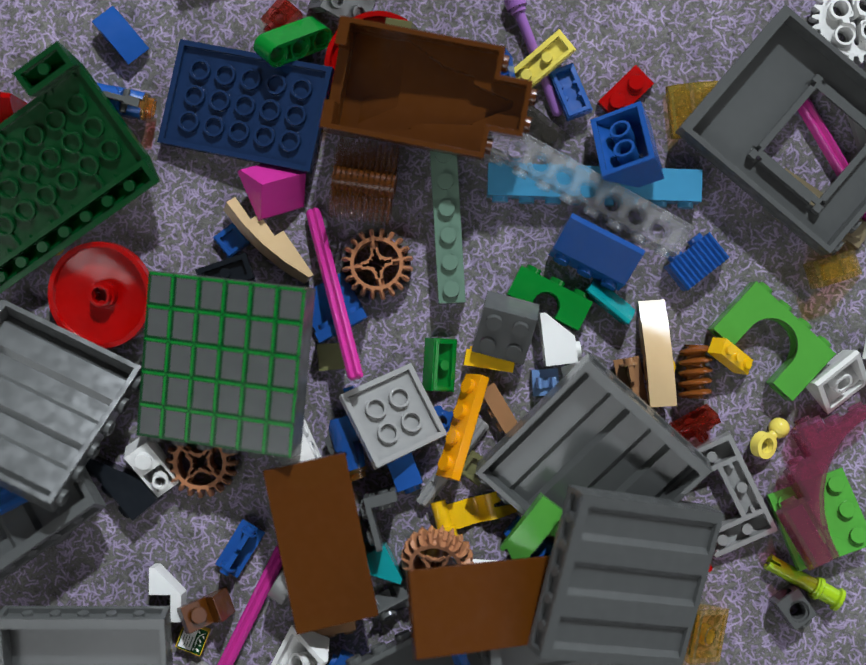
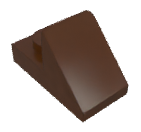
M227 587L218 589L177 608L186 634H191L212 623H221L236 612Z

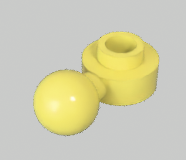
M783 418L772 419L768 424V432L758 431L750 441L751 453L762 459L771 458L777 449V439L784 438L789 434V423Z

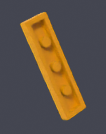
M465 374L464 380L461 383L457 405L453 410V418L446 435L442 456L438 461L436 476L460 481L489 377L482 374Z

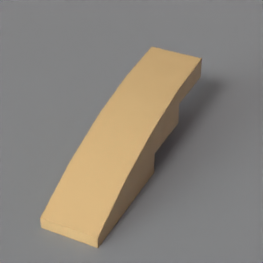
M236 197L226 202L223 211L242 235L261 254L304 284L309 282L313 273L284 231L274 236L264 220L258 221L257 216L249 218Z
M665 299L638 301L641 354H643L644 380L647 381L648 405L650 407L677 406L673 354Z

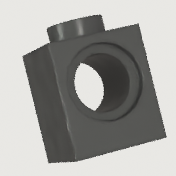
M791 583L769 598L785 622L794 630L807 627L811 624L812 618L817 615L801 591ZM798 603V611L790 614V607Z

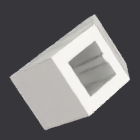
M140 436L126 446L124 459L157 498L180 482L179 480L171 482L172 478L176 477L175 472H169L170 468L173 467L165 462L167 456L157 442L147 441V437Z

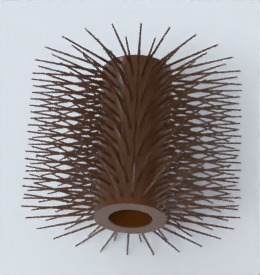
M340 137L344 154L338 141L339 156H337L336 147V162L333 167L330 185L332 191L330 200L335 206L333 209L330 203L333 215L334 210L336 214V209L339 216L341 214V211L339 212V208L336 206L337 203L344 217L346 211L350 217L352 216L347 205L352 209L355 218L356 212L353 208L357 209L361 219L362 214L358 211V208L363 211L366 220L367 214L364 211L374 212V214L380 213L381 215L386 214V217L392 214V199L394 200L397 188V168L399 169L397 165L399 161L397 159L399 155H396L394 158L393 154L389 155L384 152L382 154L378 148L376 152L370 141L369 145L372 148V152L367 146V153L364 155L361 154L357 141L355 146H353L351 141V147H348L345 140L346 147L349 150L348 153L344 147L345 143L342 144ZM358 139L359 144H360V146H361V148H362V152H365V153H366L365 148L363 147V145L360 143V140ZM390 146V152H394V149ZM395 149V154L400 153L399 149ZM368 213L369 218L373 220V216ZM374 215L375 220L378 221V216ZM380 217L382 222H384V217ZM385 218V221H386L387 223H389L390 219H389V218H387V219Z

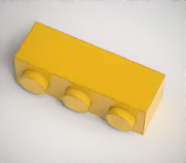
M712 338L708 353L733 373L748 375L753 359L727 338Z
M470 346V349L465 351L463 365L513 373L515 363L473 352L472 346Z

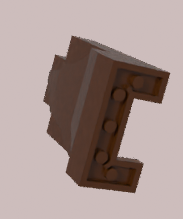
M340 15L335 40L339 50L329 100L324 99L319 125L326 133L359 139V137L481 161H484L485 154H491L493 139L488 138L489 134L522 140L523 133L529 134L532 117H527L526 115L528 106H534L537 90L532 89L533 81L501 75V72L507 73L510 59L509 55H505V46Z

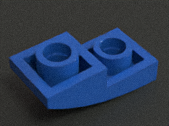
M111 6L91 21L127 65L149 49L114 6Z

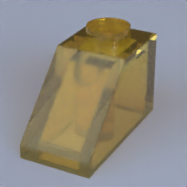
M855 249L803 264L810 289L825 287L862 274Z

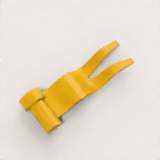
M496 491L469 497L447 504L445 499L430 503L437 529L443 525L445 531L449 532L451 529H454V535H458L457 529L499 519L517 512V509L511 504L494 507V504L501 501Z

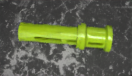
M773 554L768 556L766 562L769 564H764L763 568L805 590L811 599H818L826 603L833 611H837L842 606L846 598V590L831 586L822 577L814 578L803 571H797L796 567L777 558Z

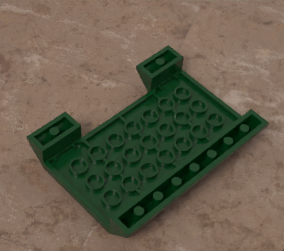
M59 41L54 42L12 73L29 97L36 98L0 123V294L160 182L149 154L85 66Z

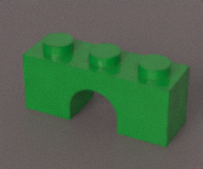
M527 264L526 268L521 265L506 296L533 302L538 294H549L554 297L557 303V310L553 319L574 331H579L593 304L592 301L588 300L589 295L576 288L574 291L565 288V282L551 276L550 280L541 276L542 271L532 265Z

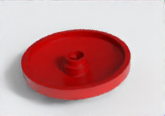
M105 241L88 242L72 248L56 263L48 283V303L56 324L105 349L131 341L145 328L149 271L135 253L116 243Z

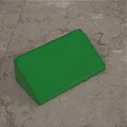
M425 338L422 385L426 391L454 392L457 339Z

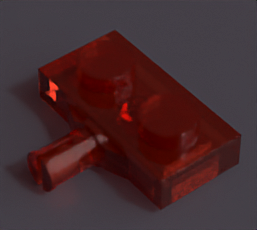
M705 404L669 424L687 441L695 437L699 442H704L703 439L705 441L708 439L707 431L721 423L718 414L708 404Z

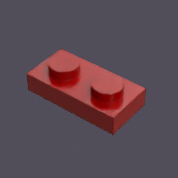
M635 65L597 104L606 113L635 103L653 86L654 82Z

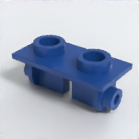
M242 519L215 565L221 568L220 572L226 576L232 574L238 578L266 532L247 520Z

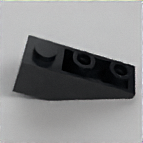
M96 456L94 459H89L85 465L89 475L92 478L96 477L102 484L101 489L104 494L109 498H114L119 504L118 509L120 513L127 519L130 518L134 521L163 498L162 495L157 498L136 472Z

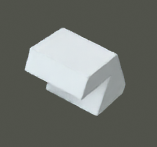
M155 563L149 568V595H170L171 622H181L177 608L187 604V590L161 563Z

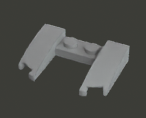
M727 431L696 446L695 448L710 461L712 472L718 469L739 514L722 522L713 556L717 558L778 531L731 433Z

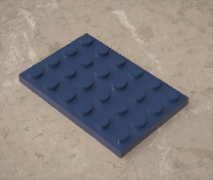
M180 39L157 142L163 145L312 174L322 130L319 125L324 99L329 98L335 70L333 67L297 60L280 67H273L254 52Z

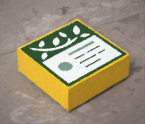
M183 627L175 647L201 656L211 629L203 627L191 634H186Z

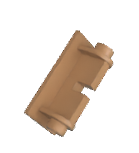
M634 356L613 360L616 377L648 404L640 357Z

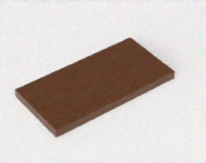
M345 452L264 469L263 474L297 635L378 616Z
M551 555L406 570L413 659L419 660L528 645Z

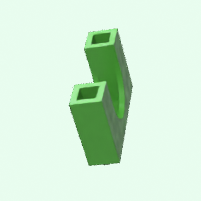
M750 282L708 327V330L715 337L727 338L735 345L760 320L769 319L780 324L789 337V354L783 364L766 383L784 400L793 401L836 353L830 349L832 345L827 339L820 335L817 337L811 331L812 326L806 320L800 317L797 318L791 313L792 308L785 301H778L771 295L773 291L768 285L763 282Z

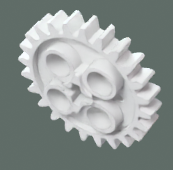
M815 0L818 5H814L810 9L815 15L808 19V22L815 24L812 27L852 61L854 60V63L858 66L863 61L866 62V35L864 33V28L866 29V12L862 11L859 3L866 6V0H850V2L848 0ZM833 7L841 11V16L834 13ZM838 33L845 36L846 42L839 40Z

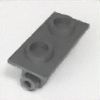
M406 579L401 582V585L396 584L393 586L397 594L396 596L392 597L389 589L375 595L379 615L374 617L378 621L381 619L383 621L392 619L397 615L396 611L405 606L409 609Z

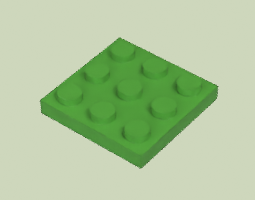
M843 468L766 495L797 571L805 570L866 547V520Z

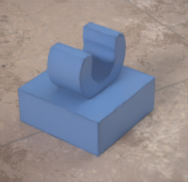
M558 368L531 370L532 396H545L559 382Z

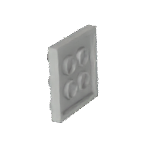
M412 363L339 396L374 470L447 435Z

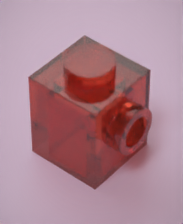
M276 0L260 19L265 26L263 31L267 32L304 17L302 12L290 1Z

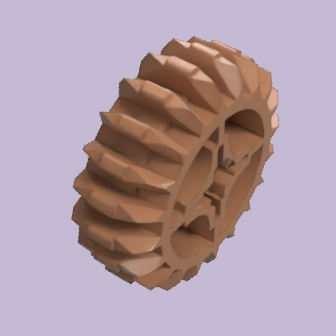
M381 228L379 230V236H375L374 229H369V238H366L365 234L360 232L359 236L362 241L358 243L356 239L352 238L350 241L356 247L354 249L345 247L344 250L351 254V256L342 257V262L349 263V266L342 268V272H351V275L347 276L345 281L348 283L355 280L356 282L352 285L351 289L356 291L361 286V297H364L368 290L371 291V300H375L376 292H380L381 300H385L384 291L389 290L390 295L394 297L396 294L392 288L397 286L402 291L404 287L399 281L402 279L409 282L410 278L404 275V271L412 272L413 267L405 266V263L413 261L412 256L404 257L403 254L407 253L410 249L408 246L399 248L403 243L401 237L395 242L392 241L395 236L394 232L391 231L388 237L385 238L384 229ZM378 243L390 246L395 250L398 257L382 256ZM370 245V257L366 261L356 264L360 251ZM375 251L379 260L385 262L384 267L381 266L382 270L379 271L380 278L375 268L369 266L375 258ZM399 265V270L394 279L385 284V270ZM357 272H372L377 286L364 283L359 278Z
M190 443L187 446L168 448L167 452L174 455V457L167 458L165 462L173 464V468H170L169 472H175L176 477L172 478L171 482H177L178 480L181 482L178 487L179 491L189 487L188 496H192L196 490L198 498L204 497L205 490L209 497L215 495V489L221 493L225 490L222 483L226 485L232 483V480L227 475L235 476L237 474L235 469L230 468V466L239 464V460H231V456L236 454L224 453L222 448L214 447L211 450L199 451L196 448H191L189 446ZM217 449L222 456V470L218 469L219 466L214 461ZM184 453L186 454L185 457L190 461V469L187 473L184 470L182 461ZM206 454H208L206 456V463H208V465H204L197 469L199 466L197 463L199 462L197 461V458L203 457ZM201 472L216 477L214 481L208 483L194 480Z
M433 525L428 530L421 527L418 533L413 531L410 538H407V541H405L404 549H402L401 553L402 569L406 573V570L474 563L473 550L470 549L469 541H463V534L454 535V529L448 532L445 531L443 525L439 529H435Z

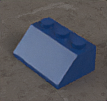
M641 101L590 120L603 180L639 188L665 179L651 123Z
M572 213L561 228L548 255L553 257V260L559 265H569L577 269L579 275L585 278L592 277L600 281L604 288L619 291L627 283L646 250Z

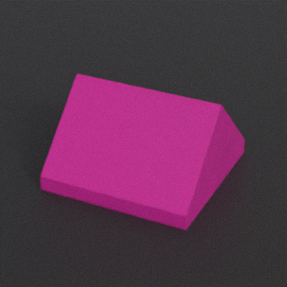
M265 164L237 171L258 221L304 207L305 172Z

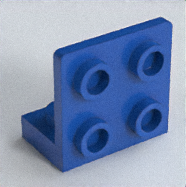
M341 272L337 276L350 326L353 327L369 317L357 295L351 289V284L345 281L346 275ZM321 283L314 287L316 289L312 326L316 331L314 334L319 343H324L337 336L324 283Z

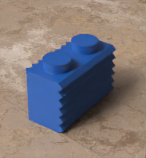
M699 232L687 242L690 245L683 252L678 249L666 258L669 263L664 266V269L682 291L691 289L729 258L710 232L703 236Z

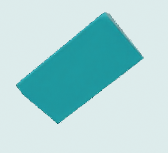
M593 279L584 292L622 325L629 324L634 316L635 309L614 291L604 288L600 281Z

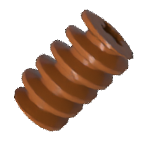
M684 345L687 348L680 350L679 354L685 356L686 359L679 361L678 364L685 367L686 370L678 372V375L686 378V380L679 382L678 386L684 388L685 391L677 393V396L680 398L707 399L704 395L712 393V390L705 387V384L713 382V379L705 376V374L713 371V368L705 365V363L713 361V357L706 355L709 346Z

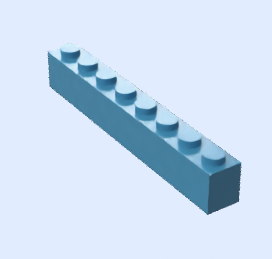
M488 163L486 198H492L493 203H508V199H519L520 204H534V200H545L547 205H560L561 201H571V205L586 206L587 201L598 202V206L611 207L614 206V202L624 203V207L631 208L640 207V203H651V208H667V204H677L678 209H693V205L702 202L703 170L662 168L665 179L637 188L603 180L600 166Z

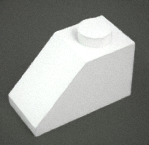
M539 313L538 322L543 365L554 366L578 363V357L582 356L580 341H576L575 336L547 313Z

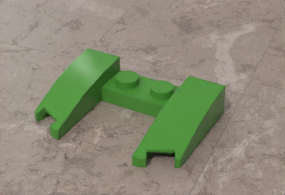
M540 492L500 545L501 551L507 549L512 559L530 557L548 534L554 538L556 537L563 509Z

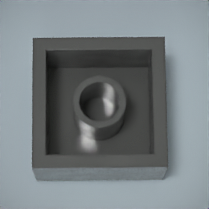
M487 291L472 351L524 365L538 321L540 304Z

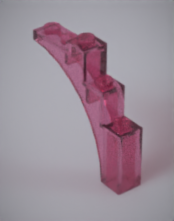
M862 401L848 407L849 413L841 417L838 413H835L822 421L819 415L812 419L809 415L804 416L794 422L796 426L790 431L803 456L800 455L788 461L789 467L783 473L798 500L795 496H792L780 502L782 508L775 513L808 571L839 557L830 537L825 517L824 488L827 471L835 451L845 436L857 424L866 419V404L863 405Z

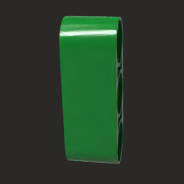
M309 16L260 34L255 39L253 48L254 52L271 66L280 67L327 48L333 34L327 26L315 17Z

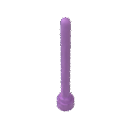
M505 0L504 4L507 12H511V15L515 16L528 52L531 54L538 46L525 14L527 2L526 0ZM548 75L540 83L552 114L555 117H559L562 114V108Z

